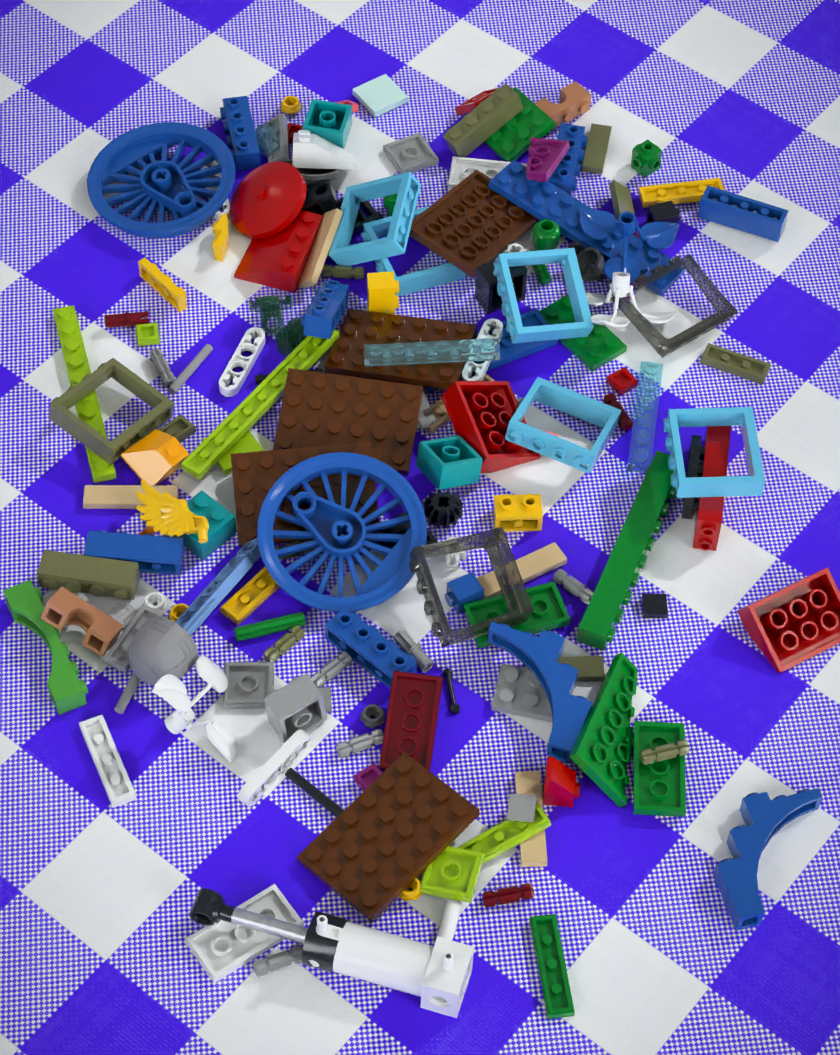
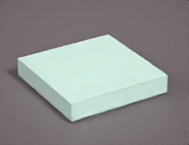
M387 74L352 89V95L374 118L408 102V96Z

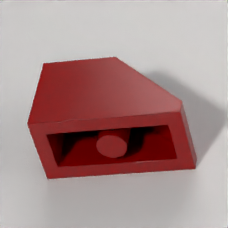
M547 756L543 804L573 808L574 798H579L581 783H576L577 773L550 756Z

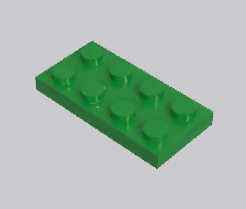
M569 294L539 311L548 325L575 323ZM593 323L594 328L588 337L558 339L592 372L625 353L627 346L605 325Z
M555 581L463 604V612L478 649L493 645L488 642V632L492 622L506 624L513 629L521 632L526 631L531 634L541 633L542 630L548 631L568 626L571 622Z
M634 721L633 814L685 817V755L679 756L676 754L677 757L659 762L653 760L654 763L647 765L642 763L640 753L644 749L651 748V750H654L653 747L672 742L676 744V741L685 740L684 724Z

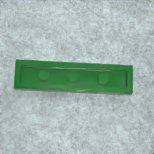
M556 914L530 917L529 923L547 1019L574 1016L575 1010Z

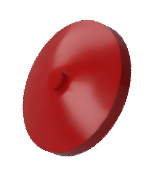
M282 161L266 163L251 171L239 183L230 201L229 216L233 226L242 235L251 239L268 238L284 230L294 221L304 205L307 186L303 175L296 167Z

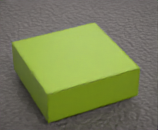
M158 322L136 325L138 346L160 344Z

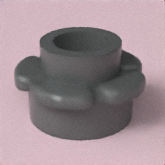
M370 704L364 708L360 719L366 727L374 728L384 723L385 713L380 706Z

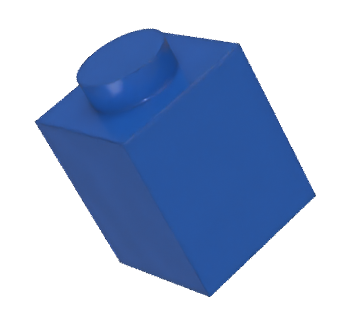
M473 572L447 583L445 600L450 607L453 606L457 614L463 612V604L483 600L484 589Z

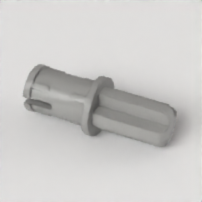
M399 630L393 636V640L402 650L415 658L417 666L422 673L429 671L433 667L434 661L421 649L420 643L416 644L405 631Z

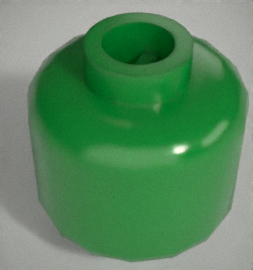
M549 219L537 222L532 233V242L535 248L539 250H553L557 248L561 233L559 225Z

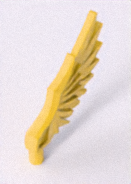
M144 480L141 481L146 495L136 492V496L146 506L137 505L136 509L144 514L140 515V519L148 521L146 522L147 527H154L155 533L168 534L170 537L174 535L179 537L184 533L187 535L198 534L199 543L208 542L207 531H209V524L205 516L192 513L188 508L186 500L177 499L166 491L162 495Z

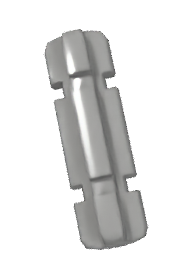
M159 348L151 350L150 358L159 376L162 378L163 384L165 386L172 384L175 381L174 375L170 371L171 369L162 351Z
M558 569L553 575V580L559 585L563 584V588L577 598L581 597V601L589 604L594 592L589 588L585 589L586 586L571 575L568 577V573L563 569Z
M346 651L336 656L338 659L334 658L319 670L320 673L316 672L310 677L317 688H321L325 684L324 681L328 682L340 673L342 667L346 668L352 663V658Z
M381 729L371 731L370 735L365 733L349 739L348 743L346 741L338 743L336 745L337 753L340 758L349 756L350 752L355 754L371 748L372 744L375 746L382 744L384 734Z
M298 945L290 948V952L285 950L266 957L267 960L265 961L263 959L255 961L253 969L256 976L261 977L268 974L267 971L269 970L272 973L291 966V962L294 961L295 964L302 962L303 948Z

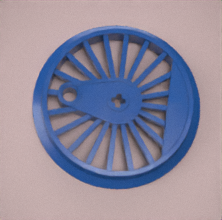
M154 123L130 130L107 144L96 156L90 167L87 178V190L90 201L98 214L120 230L143 238H170L191 232L207 223L216 215L233 189L236 169L234 158L227 145L210 131L186 123ZM178 145L172 160L167 161L168 149ZM187 146L193 148L192 151L178 164L185 147ZM201 152L207 154L203 158L189 165ZM162 153V160L156 161L155 157ZM214 160L218 164L212 167L199 170L207 164L213 162ZM222 172L221 178L201 179ZM113 181L127 183L118 185H108ZM219 186L217 191L199 188ZM123 193L106 199L103 194ZM195 195H198V196H201V197H206V198H211V199H210V201L207 203V202H205V201H203V200H201V199L195 197ZM128 201L115 210L110 207ZM138 206L127 218L122 216L126 212ZM158 206L159 223H150ZM149 207L143 221H135ZM165 211L173 215L174 221L165 222Z
M339 452L322 454L302 461L289 469L275 482L260 509L257 538L259 551L267 571L288 595L307 606L319 610L339 612L345 607L349 611L355 612L384 603L410 582L419 568L425 552L427 523L419 497L400 473L375 458L356 453ZM342 474L341 506L334 502L327 479L328 475ZM347 474L362 477L350 509L346 508ZM321 477L328 500L318 497L308 482ZM367 479L378 483L380 486L359 512L356 513L355 510ZM302 486L306 492H300L294 497L292 493ZM386 489L395 497V499L362 519ZM286 500L293 505V515L280 511ZM301 504H308L310 508L302 510L299 506ZM399 504H401L406 513L405 516L366 526ZM278 518L302 526L306 531L273 530L275 520ZM405 523L410 524V528L405 534H370L371 532ZM273 538L313 540L275 550ZM369 541L397 542L393 549ZM318 547L286 568L283 567L278 558ZM366 549H369V550H372V551H375V552H378V553H381V554H384V555H387V556L384 558L383 561H381L379 558H377L376 556H374L372 553H370V552H369L368 550H366ZM324 552L299 583L292 578L290 573ZM359 553L377 566L373 573ZM330 557L318 591L314 592L306 588L307 583ZM352 558L356 560L368 577L362 586H360ZM336 560H339L337 597L323 595ZM346 560L356 590V594L352 597H343V567Z

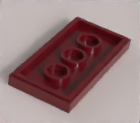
M393 671L379 770H386L404 752L428 771L431 770L443 677Z

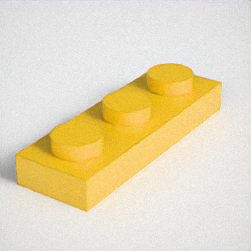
M145 257L139 260L140 277L179 312L187 309V294L184 289L175 285L168 275H164L155 263H151Z

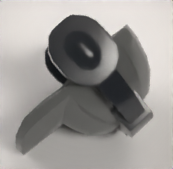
M574 241L568 246V248L575 249L582 281L596 280L599 283L605 278L602 274L605 261L602 254L596 248L590 247L585 249L578 241Z

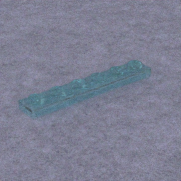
M499 338L364 345L365 366L500 360Z
M641 361L627 471L647 473L652 462L663 364Z

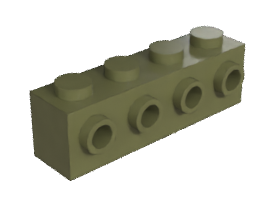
M506 83L497 88L485 101L480 102L474 110L466 114L462 120L442 135L448 148L457 157L469 155L524 109L519 95Z
M44 550L37 576L40 587L49 590L64 587L71 593L80 592L94 596L115 597L120 600H134L140 580L139 563Z

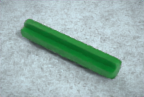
M303 612L236 627L234 629L235 638L240 642L290 630L296 625L302 627L306 625V619Z

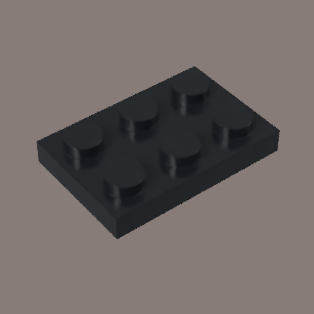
M692 435L686 478L702 476V460L705 446H701V436ZM698 497L684 498L682 518L691 519L692 510L697 511Z

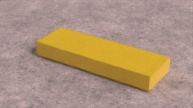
M264 567L220 607V613L236 625H239L280 586L273 580L266 567Z

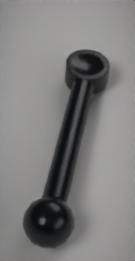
M446 668L443 671V675L447 679L452 704L450 712L456 715L460 712V706L456 704L451 679L453 672L451 669Z

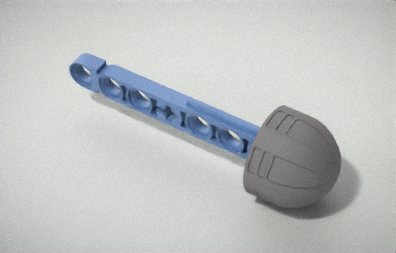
M258 538L247 542L236 553L237 555L227 563L175 622L165 617L154 616L149 618L136 632L128 647V662L134 674L141 681L154 686L164 675L172 674L181 679L192 668L199 654L191 635L249 571L254 562L261 557Z

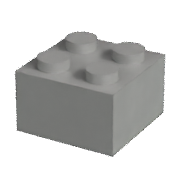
M307 673L301 677L293 678L289 684L279 690L271 691L267 697L263 698L269 723L283 743L297 730L302 729L307 732L327 720L323 695Z

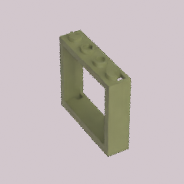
M112 358L108 362L102 363L93 373L87 374L78 384L69 387L66 393L59 398H54L50 403L49 419L111 465L121 457V453L172 418L174 402ZM113 378L153 409L113 440L109 441L68 409L108 379Z

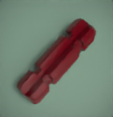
M613 393L605 395L603 403L622 410L618 421L620 428L623 431L632 429L633 421L627 416L628 414L620 402L617 401L616 396Z
M531 883L521 884L519 888L516 885L496 889L497 892L491 890L482 894L484 906L492 907L496 906L495 903L502 905L520 901V898H523V900L532 899L534 897V889Z

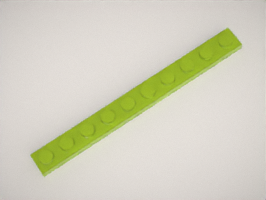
M72 305L52 310L70 386H75L87 374H91L75 306ZM94 390L75 404L77 415L81 420L107 438L96 391ZM85 446L93 482L117 479L114 464H108Z
M335 330L330 339L307 336L181 463L182 470L200 480L283 396L288 368L307 371L339 338V332Z

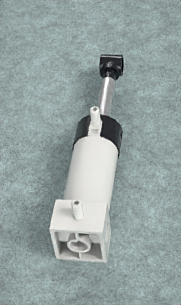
M205 888L198 891L189 913L193 921L202 925L211 926L214 922L219 923L220 920L302 943L304 944L302 964L332 973L337 972L421 997L420 1008L454 1018L458 1017L472 973L474 947L438 936L435 945L432 946L352 923L347 919L319 911L313 916L309 928L227 905L219 893Z

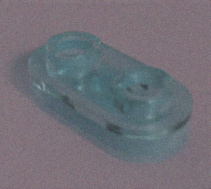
M264 123L256 128L255 133L260 153L265 157H269L277 149L278 139L275 129L268 123Z

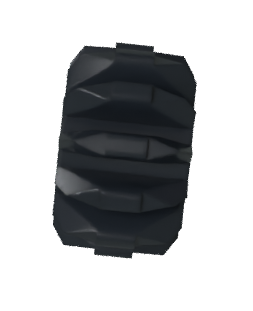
M449 489L446 492L438 490L437 494L430 492L429 498L424 501L425 517L428 518L429 525L436 523L437 528L445 525L448 529L450 524H457L458 519H461L463 515V503L457 493L450 494Z

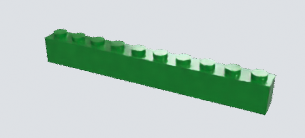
M657 450L578 627L577 642L604 651L607 643H612L616 633L614 626L616 623H621L624 615L623 605L628 606L632 596L630 589L637 586L640 574H638L639 568L644 569L648 557L645 554L647 551L651 552L655 542V538H653L654 533L659 534L663 523L660 519L662 516L666 517L670 507V503H668L669 498L674 499L676 494L675 487L671 486L673 470H669L668 466L670 454Z

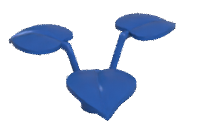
M580 210V225L583 232L589 238L603 240L607 238L609 233H614L617 228L621 236L624 237L622 258L612 257L604 265V273L611 281L614 272L629 273L630 284L640 275L641 266L639 261L635 258H626L628 237L635 232V229L642 241L647 240V245L650 248L662 250L669 248L674 243L680 227L679 223L650 222L643 225L640 229L635 214L629 211L622 212L618 220H616L615 216L607 211Z

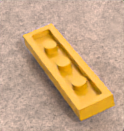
M721 178L643 186L639 187L638 194L642 207L646 208L650 205L671 200L673 204L699 202L707 186L724 190Z

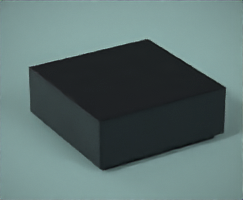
M642 594L643 618L668 617L666 594Z

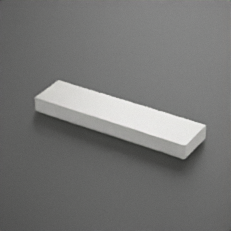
M103 715L79 722V728L112 808L137 800L136 793Z

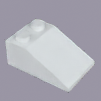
M299 130L298 133H294V167L356 170L354 154L314 133H310L308 130Z

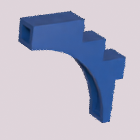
M492 622L489 627L488 642L506 650L521 660L535 674L550 703L552 730L546 755L570 764L572 761L569 757L590 712L592 702L582 696L572 695L577 683L579 669L567 663H559L564 651L565 637L560 636L556 632L542 630L539 637H536L529 632L518 631L506 624Z
M819 788L812 790L803 789L789 796L779 795L773 800H770L767 792L759 794L756 792L750 793L742 799L739 811L745 825H739L730 830L727 839V845L733 859L726 858L717 863L713 875L736 931L761 924L764 909L760 900L757 881L758 864L761 854L771 838L786 824L801 815L819 809L823 797Z

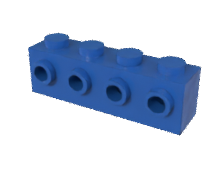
M247 96L223 99L220 116L221 120H225L223 122L224 134H228L226 136L227 147L232 149L230 151L234 158L236 171L261 166L260 150Z
M561 123L557 140L569 141L570 148L548 181L571 195L572 191L577 189L578 179L575 177L580 176L581 164L579 162H583L585 150H582V148H586L588 136L584 135V126Z
M707 186L700 201L698 217L779 242L785 229L789 210Z
M336 280L324 281L320 288H317L316 295L311 299V305H307L306 313L302 315L301 326L304 327V335L325 339L331 338L348 306L350 285L340 284Z
M103 530L88 531L84 555L136 562L139 563L140 572L181 575L185 553L183 538L175 536L162 537L151 534L137 535L127 532L112 533Z
M344 607L324 625L326 640L340 651H346L353 661L389 689H391L393 671L417 674L415 658L411 654L400 650L394 641L383 637L374 626H369L362 621L357 613L351 612Z

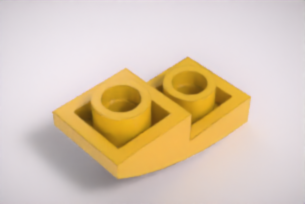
M222 214L220 219L215 221L213 225L215 239L212 243V250H214L215 260L223 262L229 246L227 214Z

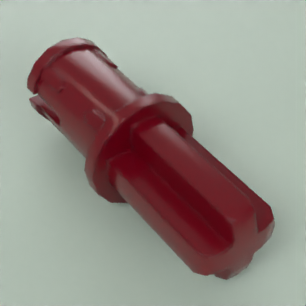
M125 311L122 314L105 315L104 322L106 328L125 326L130 328V326L148 324L149 314L148 311L134 313Z

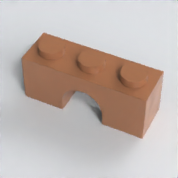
M575 81L560 89L559 104H553L546 98L534 104L554 120L556 126L550 130L552 131L560 126L561 123L569 122L590 110L591 94Z
M61 587L48 600L41 615L42 620L59 631H62L67 625L81 627L86 632L82 645L100 657H103L117 641L123 628L122 624L64 587Z

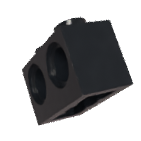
M329 179L307 187L306 198L301 211L324 216L326 212L336 208L340 210L336 192Z

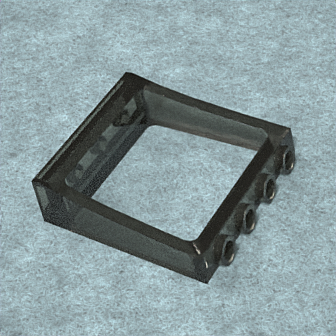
M690 254L683 258H680L678 255L668 261L669 265L665 268L661 264L651 271L652 275L647 277L646 274H643L634 280L635 284L632 285L633 294L680 268H685L717 313L668 339L627 299L630 296L629 293H627L626 297H619L618 308L662 358L729 321L738 313L736 308L717 289ZM615 296L611 298L613 302L615 301Z
M503 527L414 547L409 554L411 558L409 562L410 571L416 573L418 578L417 591L419 594H423L425 598L424 611L427 616L431 615L433 620L431 626L432 634L434 637L439 638L442 648L488 634L492 622L506 624L510 627L525 623L534 611ZM484 548L487 551L509 612L459 630H452L446 618L426 558Z

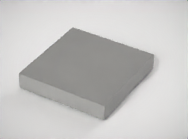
M420 133L383 145L384 153L399 174L406 172L414 173L439 164V158Z
M225 662L224 673L227 677L228 686L223 695V708L266 709L263 698L267 697L274 690V662Z

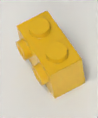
M394 272L367 273L368 311L395 315V308H399V296L395 295L399 293V281L394 280Z
M541 494L494 495L493 516L495 532L542 531Z

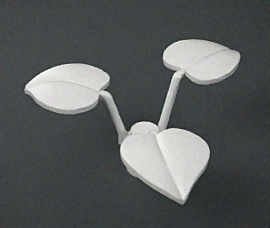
M626 272L613 273L608 295L585 291L588 305L598 306L603 305V303H612V293L615 296L612 316L598 314L591 317V322L599 325L625 327L629 324L628 318L617 316L619 297H626L627 293L630 295L635 316L641 318V321L666 323L671 321L677 314V310L660 313L639 312L633 294V286L630 285V274Z
M200 656L196 660L195 667L199 676L207 682V685L191 702L183 682L172 674L161 677L154 685L152 693L161 696L176 709L165 718V725L171 733L178 734L185 728L190 731L193 728L204 726L208 739L232 763L235 758L236 742L229 728L219 720H214L212 723L210 720L193 723L195 714L191 707L211 687L218 693H222L228 686L227 677L223 670L208 657Z

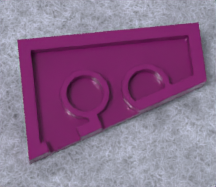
M530 137L529 159L526 169L527 180L547 182L569 150V141Z

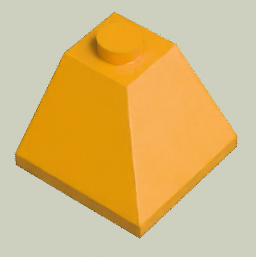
M155 429L121 453L120 456L141 481L144 480L149 485H158L181 468V463L189 456V453L174 436Z

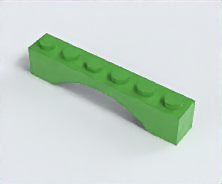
M31 580L3 590L6 605L14 621L35 632L51 651L52 667L47 685L51 700L58 714L61 715L86 705L85 694L89 693L85 681L83 679L79 680L77 677L79 670L75 661L70 662L68 658L70 652L66 642H60L61 633L58 629L41 619L45 606L41 602L44 599L39 587L34 588Z

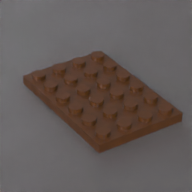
M475 170L413 219L409 236L472 278L476 276L477 267L494 261L499 254L508 249L509 245L514 244L532 229L537 222L541 221L488 188L491 178L479 170Z
M348 309L339 331V338L334 342L325 363V373L448 389L454 381L460 380L462 370L477 333V325Z
M288 368L273 450L371 442L373 458L389 465L398 473L409 474L423 396V386Z
M371 442L231 454L239 547H243L250 540L257 538L258 518L264 499L275 482L289 469L309 458L328 453H356L373 458ZM342 474L328 475L327 479L334 502L341 506ZM347 474L346 508L348 509L351 507L362 478L361 476ZM321 477L308 482L318 497L328 500ZM367 479L355 510L356 513L359 512L376 491V484L370 479ZM301 486L292 495L295 497L298 493L306 491ZM286 500L280 511L293 515V505ZM377 500L362 519L378 510ZM301 504L299 508L307 510L310 506L308 504ZM276 518L273 530L306 531L302 526ZM379 518L375 519L366 526L379 523ZM273 538L274 544L292 543L297 540L303 541L302 539Z
M404 752L297 856V860L373 923L480 815L477 807Z

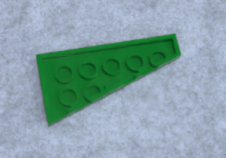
M622 652L614 656L569 756L619 808L627 805V796L624 795L625 786L629 784V776L626 774L627 763L631 760L633 735L630 718L634 716L635 708L632 707V696L636 694L638 673L635 665Z

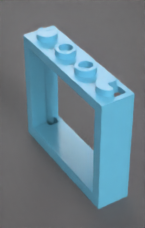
M406 172L346 187L341 206L343 214L329 252V256L338 266H351L405 254L421 184L413 174ZM398 194L387 237L350 245L360 202Z
M430 206L415 210L413 219ZM392 216L363 223L364 233H361L363 242L387 236ZM388 258L375 260L377 272H394ZM449 262L399 277L394 272V280L399 281V293L395 295L402 296L465 279L466 273Z
M574 248L502 253L498 255L493 263V274L497 277V292L502 298V313L504 316L506 315V330L510 333L512 344L588 337L594 326L593 322H591V313ZM561 263L575 323L523 327L509 267Z
M537 377L509 421L505 440L590 474L615 431L622 410ZM537 401L602 427L603 430L592 449L589 450L524 424L521 421L532 403Z
M753 407L668 410V417L663 420L664 433H668V437H666V451L671 453L668 457L669 470H673L671 486L675 487L677 498L762 496L765 477ZM741 425L749 476L686 478L678 427Z

